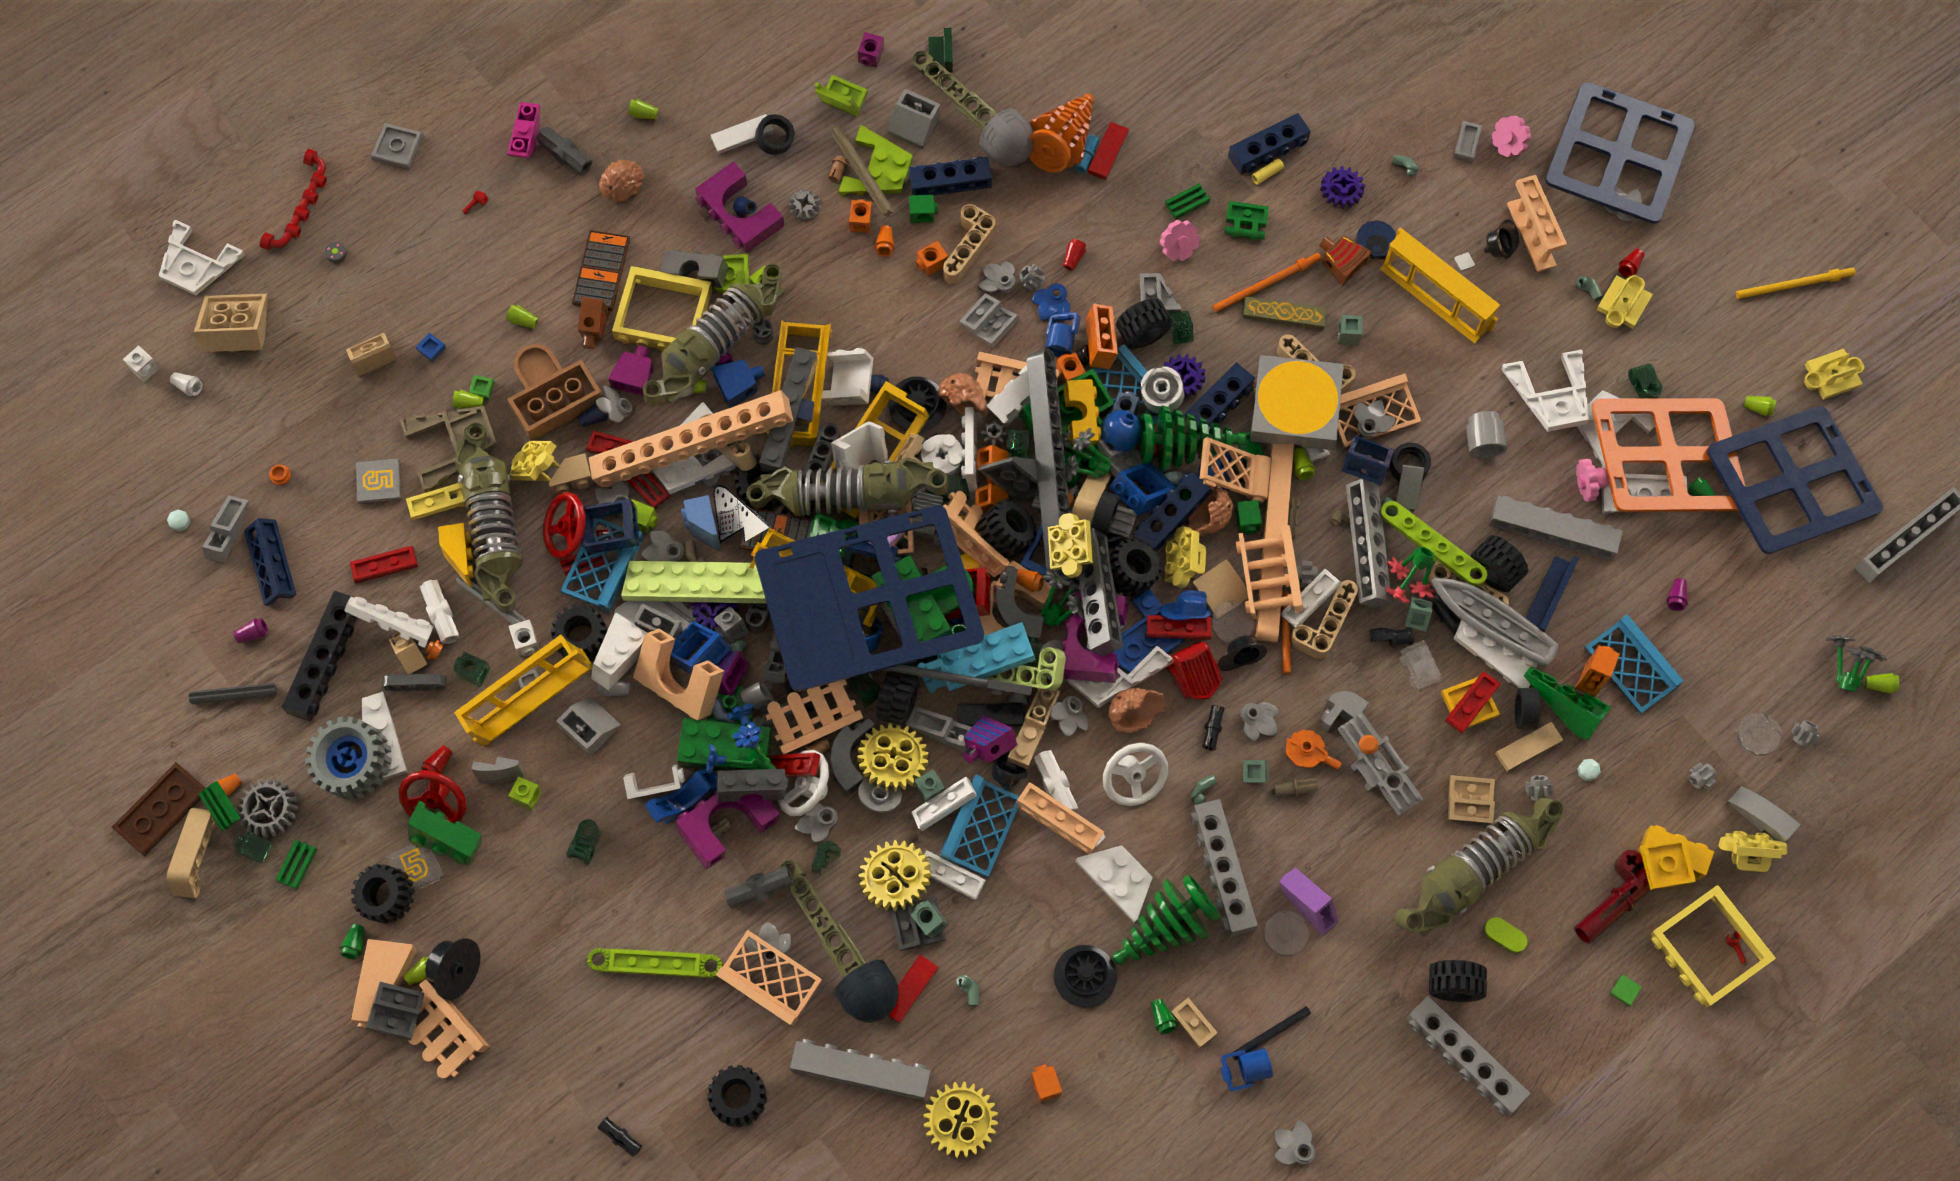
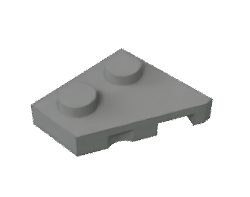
M1160 273L1139 274L1140 302L1151 298H1158L1162 301L1168 313L1181 312L1180 304L1176 303L1172 296L1173 293L1165 285V280Z

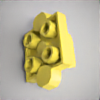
M1616 275L1596 309L1606 315L1605 321L1607 325L1612 328H1618L1624 324L1632 329L1634 328L1653 295L1644 290L1645 282L1642 278L1632 275L1625 280Z
M1844 349L1805 363L1809 373H1807L1804 383L1809 390L1814 391L1818 389L1823 400L1859 388L1863 384L1858 376L1864 370L1861 359L1857 357L1849 358V353H1846Z
M551 441L527 442L523 446L522 451L518 452L511 462L510 478L525 481H550V477L543 471L549 467H559V464L554 460V456L551 455L556 445Z
M1068 513L1060 517L1059 525L1048 527L1050 569L1054 571L1062 569V572L1069 578L1078 577L1082 572V565L1093 563L1090 521L1086 519L1079 521L1077 515Z
M1185 526L1177 528L1174 539L1167 541L1164 571L1165 582L1173 583L1174 586L1182 589L1187 587L1190 578H1194L1195 573L1204 574L1206 547L1199 543V532Z
M1734 831L1733 833H1726L1725 837H1721L1718 845L1722 850L1732 851L1733 864H1736L1737 869L1742 871L1767 872L1771 866L1772 858H1781L1782 855L1787 854V844L1782 841L1773 840L1766 833L1747 835L1746 832Z

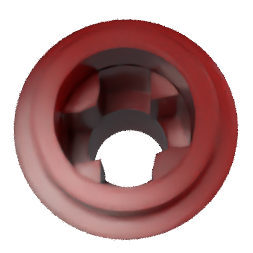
M1072 239L1067 244L1063 264L1065 269L1074 271L1086 253L1085 248L1087 245L1084 242Z
M1634 249V251L1620 261L1619 273L1627 278L1636 275L1645 256L1644 252L1640 249Z
M442 745L423 761L422 771H434L442 774L453 752L448 747Z

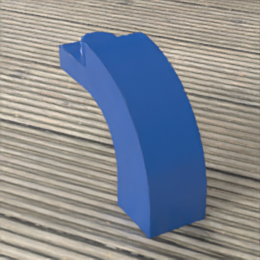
M706 769L699 770L680 789L666 796L649 800L645 807L657 823L662 821L665 824L674 822L679 815L686 811L688 813L691 812L700 801L704 799L707 801L717 791V775L714 771L708 774Z

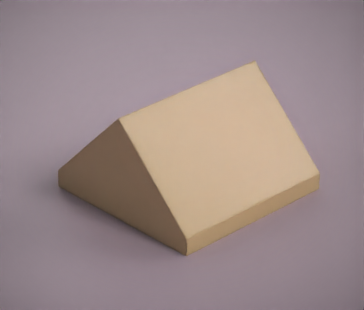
M385 333L346 349L358 376L397 360Z

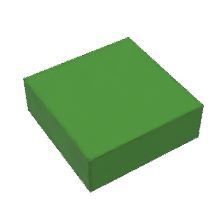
M474 375L469 393L484 397L485 400H490L495 380Z
M1622 974L1611 990L1610 995L1629 1007L1642 986Z

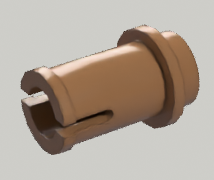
M837 155L832 160L833 166L828 179L832 182H835L836 179V183H839L844 168L848 166L845 157Z
M823 737L813 745L805 746L803 751L816 750L823 754L831 750V746Z

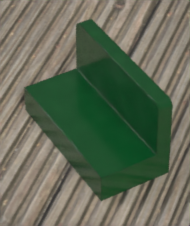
M944 28V37L928 38L929 55L948 72H953L952 28ZM933 68L930 73H938L939 69Z

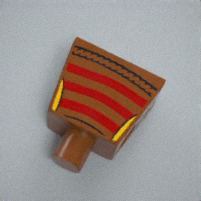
M1342 236L1336 243L1330 238L1325 237L1319 245L1326 251L1322 260L1323 265L1342 286L1368 262L1371 251L1346 236Z
M582 297L578 332L583 338V348L594 349L595 341L603 340L609 310L602 299Z

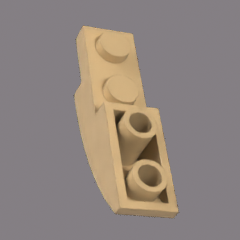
M1038 688L1016 738L1017 745L1009 753L1008 762L1028 769L1050 721L1051 709L1057 703L1061 691Z

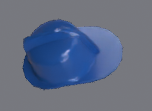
M1191 590L1183 591L1175 602L1163 605L1160 609V614L1172 620L1207 618L1211 615V611L1206 607V592Z

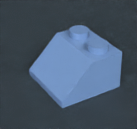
M709 495L684 500L685 508L681 509L685 528L690 529L691 535L715 550H721Z

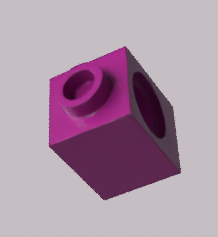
M865 32L858 49V62L865 66L877 67L884 50V37Z

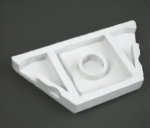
M1122 845L1078 857L1075 862L1129 919L1136 923L1153 877Z

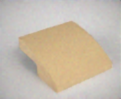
M1227 559L1192 582V586L1196 591L1206 592V607L1210 609L1216 621L1248 600L1247 588Z
M1450 775L1448 819L1493 823L1495 779Z

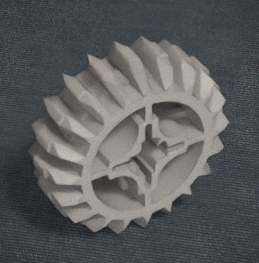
M267 778L265 784L262 780H258V786L250 784L252 790L249 792L243 790L246 797H240L239 801L242 805L236 807L241 812L238 814L241 818L239 820H242L240 824L243 828L247 827L246 831L248 833L254 832L256 837H260L262 834L264 838L268 839L270 833L273 837H277L278 830L285 833L283 828L285 825L292 827L289 820L296 819L297 817L292 812L298 811L297 805H294L298 802V799L293 797L294 791L292 789L288 790L289 786L286 783L281 785V782L277 779L273 783L271 779ZM269 793L279 794L276 797L272 796L270 798H265L263 796ZM257 800V806L252 810V807ZM264 802L270 807L269 810L272 814L265 810ZM283 807L282 813L278 817V811ZM264 819L272 820V822L266 824L256 823Z

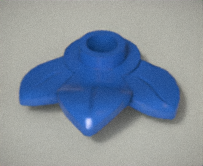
M1055 283L1049 286L1048 289H1040L1032 297L1031 301L1039 305L1038 313L1042 321L1049 319L1055 314L1070 312V303L1066 299L1067 290L1062 284ZM1055 290H1059L1061 292L1060 295L1057 297L1053 295V292Z

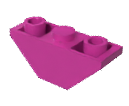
M520 102L507 153L508 156L528 159L535 152L537 145L536 137L540 128V104Z

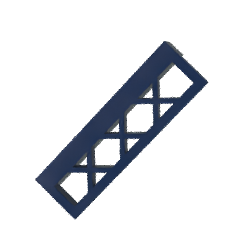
M256 519L244 530L263 603L265 606H270L278 598L292 599L297 594L276 520ZM256 530V538L254 540L253 532ZM261 548L262 553L261 557L259 558V550ZM265 567H266V570H267V572H266V577L264 576V569H265ZM270 586L273 592L271 596L269 595Z
M1558 556L1554 557L1526 616V619L1543 632H1545L1579 560L1575 556L1571 558L1570 562Z

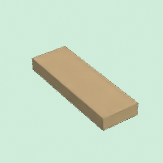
M1550 722L1500 749L1495 754L1508 772L1563 741V738L1553 723Z

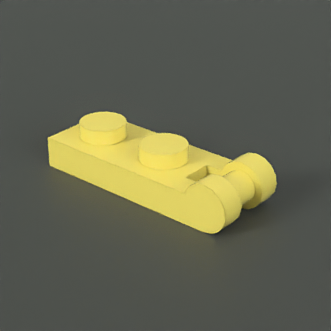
M461 483L406 499L412 520L456 507H465ZM456 494L457 498L451 499L450 495Z

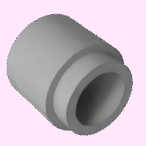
M1478 412L1468 418L1466 433L1471 457L1493 458L1507 451L1504 422L1500 419L1497 412Z

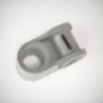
M759 681L741 691V697L745 705L753 703L754 709L760 711H767V705L770 702H778L773 696L771 683Z

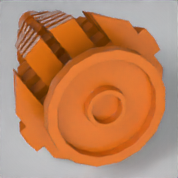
M1091 94L1078 97L1030 121L1034 132L1029 138L1030 140L1033 139L1034 148L1029 158L1037 167L1046 172L1056 173L1063 171L1065 168L1073 167L1075 163L1079 164L1082 161L1093 109L1092 104L1094 102V97Z

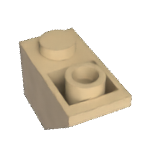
M585 453L563 460L549 482L553 495H559L576 488L585 489L589 485L594 484Z
M398 631L388 640L407 674H411L427 665V662L414 639L410 637L409 640L400 637L401 633Z

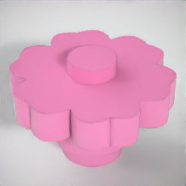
M1518 116L1504 117L1495 124L1496 131L1492 133L1493 145L1498 147L1499 154L1505 157H1512L1514 155H1521L1527 150V141L1531 139L1530 127L1524 126L1525 121L1523 118Z
M1176 220L1174 223H1170L1161 235L1160 245L1164 247L1162 250L1163 254L1173 261L1176 259L1184 261L1190 258L1193 254L1192 250H1196L1199 247L1200 236L1197 235L1198 228L1187 220L1184 222Z
M1588 458L1579 460V464L1576 465V476L1580 494L1583 495L1584 501H1596V497L1599 496V489L1609 485L1606 468H1595Z

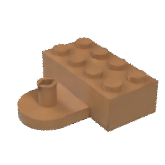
M531 344L523 347L514 358V370L525 390L507 400L530 441H534L578 417L594 405L598 398L603 397L601 390L582 360L562 369L553 352L541 344Z

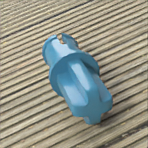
M1093 134L1088 136L1082 161L1074 166V169L1080 173H1086L1091 159L1095 156L1094 151L1099 138Z

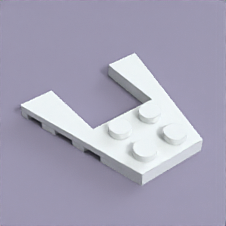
M1582 350L1566 352L1561 355V360L1572 387L1535 394L1523 361L1502 365L1503 373L1547 432L1588 424L1589 415L1585 393L1586 383L1584 381Z
M702 402L681 425L695 421L706 414L713 413ZM722 454L703 467L695 456H691L687 460L677 461L667 467H660L651 471L668 493L672 494L693 486L695 482L704 478L708 480L722 471H731L735 469L736 465Z
M1156 646L1128 675L1118 668L1116 683L1066 680L1068 684L1092 704L1100 708L1113 700L1121 691L1135 687L1171 665L1173 658Z

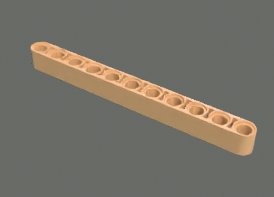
M1271 444V470L1263 539L1278 537V534H1282L1281 526L1288 525L1294 444ZM1277 545L1263 548L1262 560L1281 557V554H1285L1284 547ZM1283 565L1261 568L1260 580L1283 577ZM1283 585L1259 589L1258 601L1281 598ZM1281 606L1257 610L1255 633L1257 641L1277 643Z

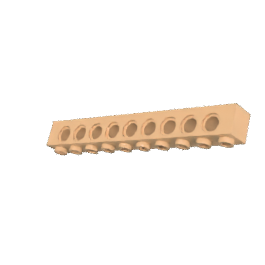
M780 390L589 457L592 480L601 488L609 487L613 483L629 480L639 474H647L651 470L667 467L671 463L687 460L691 456L705 454L714 448L725 447L737 440L742 441L749 436L765 433L769 429L783 427L786 423L793 421L789 398Z

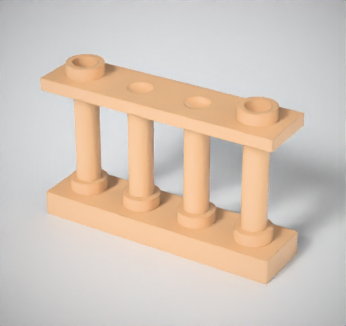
M1533 175L1519 179L1515 185L1521 198L1507 202V206L1536 271L1541 272L1555 268L1557 264L1551 252L1565 248L1567 245L1566 240L1537 176Z
M1290 525L1281 526L1282 534H1278V537L1245 542L1243 533H1239L1240 541H1236L1237 553L1242 554L1249 601H1245L1247 614L1251 613L1252 620H1257L1255 610L1285 605L1294 606L1295 613L1304 612ZM1277 545L1285 549V554H1281V557L1248 562L1247 550ZM1279 565L1288 567V574H1284L1285 576L1251 582L1249 570ZM1281 585L1291 586L1292 594H1288L1287 597L1254 602L1252 590Z

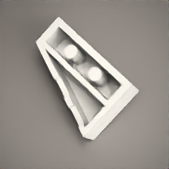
M1027 365L1019 372L1020 376L1015 380H1010L1005 385L1004 390L999 395L996 394L989 401V404L986 405L1006 427L1019 416V412L1025 405L1031 403Z
M615 612L593 663L591 679L609 690L638 661L644 636L647 632Z

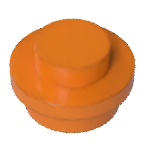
M275 465L270 470L269 478L275 485H284L290 480L291 472L285 465Z
M436 640L435 643L430 641L424 652L428 654L426 659L436 660L443 648L439 640Z

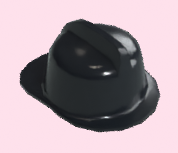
M1505 220L1497 229L1488 233L1484 252L1491 253L1493 257L1510 258L1519 246V232L1514 222Z
M1253 636L1237 637L1229 643L1227 653L1219 660L1218 667L1221 671H1230L1256 663L1266 656L1267 649L1264 645L1258 644Z
M1010 750L992 761V777L1006 791L1011 790L1021 779L1028 777V773L1023 767L1007 761Z

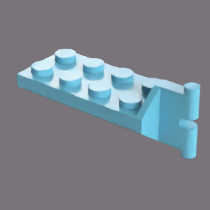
M1020 622L985 635L980 644L937 655V660L926 664L919 663L917 667L985 679L1036 659L1024 625ZM922 677L929 693H934L936 689L946 685L949 691L966 685Z

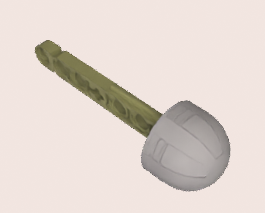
M920 50L914 53L912 62L917 70L926 75L938 89L958 106L957 109L982 131L979 140V146L982 151L995 162L1004 166H1015L1029 158L1034 148L1033 139L1030 140L1029 136L1034 130L1025 117L1013 108L1005 109L998 113L975 91L972 93L926 51ZM920 57L927 58L923 64H917V61ZM933 68H938V74L931 76L930 71ZM947 79L952 80V83H951L950 86H948V87H943V86H942V84H943V82H944L945 80H947ZM956 89L963 95L961 97L957 96L954 90ZM970 103H977V107L974 110H968ZM984 114H990L988 121H981V117Z

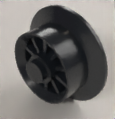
M917 376L906 378L896 385L897 388L908 394L906 398L927 410L929 418L920 432L931 430L941 422L946 412V402L939 396L937 392L939 386L934 381ZM891 399L888 402L889 412L894 422L902 429L908 430L917 414Z
M468 938L459 939L455 942L446 940L439 943L430 953L426 963L425 974L427 980L434 984L436 993L441 998L446 1000L456 999L464 994L473 983L479 970L481 958L477 943Z
M1078 945L1068 949L1060 956L1054 969V983L1060 996L1068 1003L1082 1008L1094 1007L1106 1001L1114 991L1117 981L1116 968L1110 956L1100 948L1091 945Z

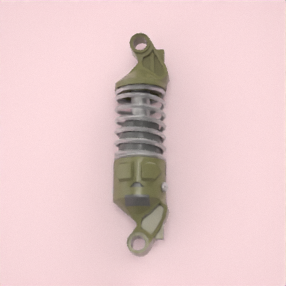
M768 264L765 266L761 284L733 283L727 289V292H724V299L718 298L716 301L717 305H710V312H703V319L697 318L696 325H690L689 328L677 335V338L661 353L663 379L648 381L643 386L644 401L647 405L654 407L667 402L672 405L679 397L692 394L694 385L719 362L720 356L726 355L727 349H732L734 343L739 342L740 336H745L747 330L753 328L754 323L773 314L777 301L785 294V289L781 287L782 270L779 265ZM720 302L726 304L729 308L725 311ZM745 321L750 322V325L746 326ZM738 327L744 329L742 333L739 332ZM650 392H657L656 395H649Z
M473 422L467 426L462 440L456 441L457 454L455 466L459 472L458 482L461 483L464 504L469 510L467 517L471 519L468 524L473 529L470 535L475 538L472 541V545L476 547L473 554L478 558L475 561L476 570L474 576L477 585L482 590L483 601L491 600L500 612L510 613L516 607L514 592L506 584L523 564L521 549L518 547L519 540L516 537L518 531L515 528L514 511L511 509L513 503L509 486L510 476L507 474L506 464L503 461L490 456L482 450L487 441L486 431L481 423ZM474 433H481L479 437H472ZM482 539L487 542L485 545L476 544L477 541ZM482 549H488V552L484 554H478V551ZM503 598L511 599L507 604L500 602Z
M906 457L900 462L885 460L884 463L875 462L864 466L861 465L856 470L852 466L848 470L840 467L837 473L830 467L827 475L820 468L817 471L816 477L814 472L809 469L806 473V478L803 471L792 470L784 466L773 474L761 475V480L749 486L746 494L751 506L756 509L764 508L767 503L775 498L783 503L796 517H802V515L805 516L806 514L810 515V501H815L816 513L820 514V500H826V511L828 514L831 513V506L837 508L839 514L841 507L847 509L849 513L852 511V508H857L859 512L863 508L865 512H883L888 510V513L896 512V509H903L912 496L924 487L935 495H943L948 491L949 484L945 472L934 468L933 462L920 463L915 459ZM810 475H811L813 484H809V482H810ZM820 475L822 476L823 483H820ZM936 480L944 481L939 486L933 484ZM755 494H762L759 499H753Z
M1540 797L1534 804V815L1531 817L1510 811L1501 814L1494 821L1495 826L1488 825L1487 832L1480 831L1479 839L1472 838L1471 845H1463V851L1456 850L1455 854H1451L1442 862H1437L1434 866L1427 869L1428 873L1421 879V896L1418 908L1399 909L1395 914V924L1410 932H1420L1423 936L1434 928H1443L1451 925L1456 914L1464 913L1467 910L1466 906L1474 904L1486 890V887H1491L1494 880H1500L1501 874H1507L1509 868H1515L1517 861H1523L1525 855H1531L1537 850L1545 849L1549 835L1557 830L1556 825L1563 814L1562 803L1554 799ZM1490 829H1493L1499 834V837L1497 839L1493 837ZM1483 835L1486 836V837L1489 838L1491 841L1483 840V837H1482V836H1483ZM1516 852L1522 854V856L1517 858ZM1508 858L1514 860V862L1509 864Z

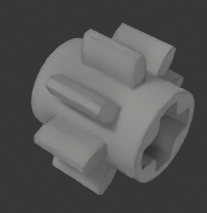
M1035 264L1032 267L1025 266L1020 272V279H1022L1020 284L1030 291L1033 287L1035 289L1040 288L1045 281L1044 271Z
M996 421L990 425L986 423V431H981V437L985 438L984 445L1003 446V439L1007 438V433L1003 432L1004 424L1000 426L996 424Z
M1301 560L1300 566H1297L1300 587H1307L1318 576V568L1313 566L1312 561Z
M1803 720L1802 724L1796 722L1791 730L1792 734L1795 735L1793 740L1804 747H1808L1810 743L1815 745L1820 738V733L1817 732L1819 727L1808 720Z
M1699 762L1689 770L1691 773L1689 780L1697 789L1703 787L1706 791L1716 783L1714 778L1717 777V773L1710 764L1703 766Z
M1534 775L1531 777V782H1525V792H1527V796H1531L1533 801H1537L1540 797L1548 798V794H1553V784H1551V780H1548L1547 776Z

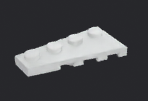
M965 407V416H962V427L965 428V432H962V444L965 445V449L961 451L962 461L965 462V466L961 467L962 478H966L971 499H975L976 482H979L976 470L977 422L974 407Z
M1625 474L1629 494L1633 497L1672 496L1667 475ZM1684 476V480H1685V484H1686V488H1687V478H1686V476ZM1615 479L1617 489L1622 488L1620 479ZM1610 485L1601 488L1602 515L1619 512L1614 506Z
M350 597L344 610L369 623L375 620L380 628L384 630L399 631L401 633L400 637L406 640L412 637L419 641V646L424 648L434 627L426 620H416L410 618L406 613L390 611L384 605L370 604L361 597Z
M1463 620L1460 621L1454 637L1455 641L1473 655L1483 659L1488 667L1494 668L1502 674V678L1509 683L1512 682L1518 688H1529L1530 683L1524 677V674L1531 666L1537 668L1538 663L1493 641Z
M384 692L362 698V721L382 732L381 734L388 740L385 744L391 748V752L386 753V755L392 758L391 764L386 763L385 766L390 771L388 775L383 773L381 779L385 781L408 773Z

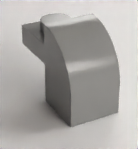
M1349 691L1333 694L1327 700L1325 705L1327 709L1320 718L1323 720L1320 728L1328 732L1339 716L1348 722L1364 712L1369 702Z

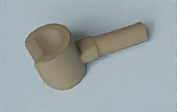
M1337 510L1332 514L1329 521L1339 526L1342 521L1350 523V518L1345 516L1344 512Z

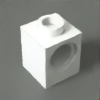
M139 345L123 359L129 369L143 382H146L160 369L153 358Z
M530 620L509 626L515 649L519 656H529L534 654L535 651L540 650ZM523 637H530L526 643L520 642Z

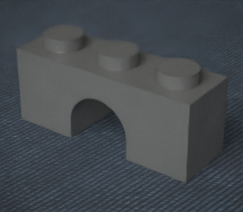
M665 250L659 272L687 277L690 272L699 271L698 277L700 280L711 282L712 287L722 288L728 265L724 257L719 254L706 255L699 252L687 253L680 250Z
M785 769L718 771L716 780L717 802L740 801V798L747 794L761 795L762 800H782L786 792Z

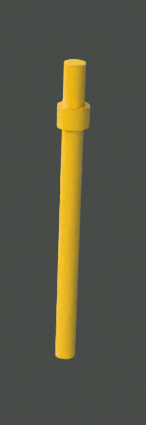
M1854 267L1843 270L1833 269L1829 270L1828 273L1736 291V297L1741 299L1825 281H1840L1841 278L1854 276L1856 271Z

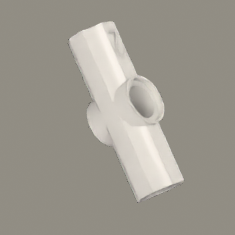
M428 580L420 586V589L427 604L426 610L430 620L435 625L442 644L456 642L460 637L452 619L453 613L448 601L444 598L438 581Z
M1052 751L1039 753L1034 757V761L1043 778L1042 783L1047 794L1072 811H1077L1078 806L1070 792L1068 779L1063 770H1060Z

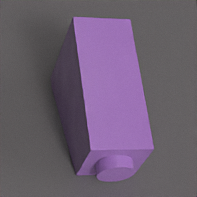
M1297 868L1286 873L1279 881L1283 894L1322 936L1339 922L1332 898Z

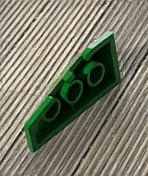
M1532 666L1524 674L1527 681L1533 688L1538 690L1540 696L1565 725L1581 739H1590L1611 708V706L1587 692L1584 695L1576 692L1574 686L1570 684L1561 685L1557 683L1558 681L1555 677Z

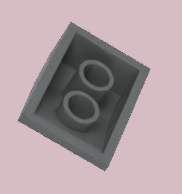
M1011 457L979 467V471L1016 501L1039 495L1036 459Z

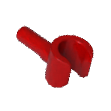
M476 191L473 195V200L462 212L466 214L477 203L485 205L489 199L488 196L482 191Z
M1735 930L1733 934L1736 940H1732L1729 934H1727L1725 941L1734 948L1741 963H1744L1746 959L1739 945L1741 936Z

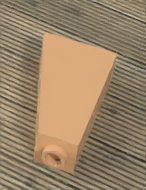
M368 939L351 1018L354 1023L358 1024V1028H366L379 982L400 986L404 974L409 969L417 952L413 944Z

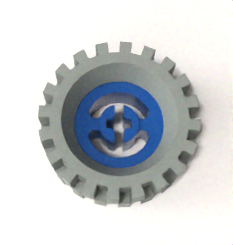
M338 717L337 723L329 720L326 722L328 726L326 729L320 726L317 729L320 733L319 736L315 737L312 735L310 739L314 743L313 746H307L306 753L311 756L310 758H305V764L311 766V768L307 769V772L310 776L314 777L312 781L338 797H346L348 799H355V796L359 798L365 797V791L373 793L376 790L374 787L376 783L382 785L384 782L381 779L382 774L388 775L390 769L385 767L386 763L391 764L392 758L386 755V753L391 752V748L385 744L388 740L381 734L382 732L354 717H348V719ZM359 745L362 754L349 747ZM340 765L352 770V772L343 773Z

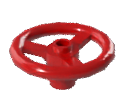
M570 492L559 494L551 502L543 522L545 547L550 555L557 559L569 558L577 551L585 531L586 514L583 503L577 495ZM564 501H567L566 515L562 516L556 525H552L557 508ZM574 509H576L577 517L574 516ZM560 534L566 537L568 547L562 551L557 550L551 535Z
M423 770L411 773L402 780L398 790L399 802L410 817L415 810L413 807H416L419 801L425 803L430 808H439L449 818L446 820L454 824L456 821L460 822L463 819L467 810L466 797L461 788L452 779L438 772ZM422 779L430 780L423 795L408 798L407 791L412 783ZM450 791L453 792L457 799L458 808L456 812L446 802Z

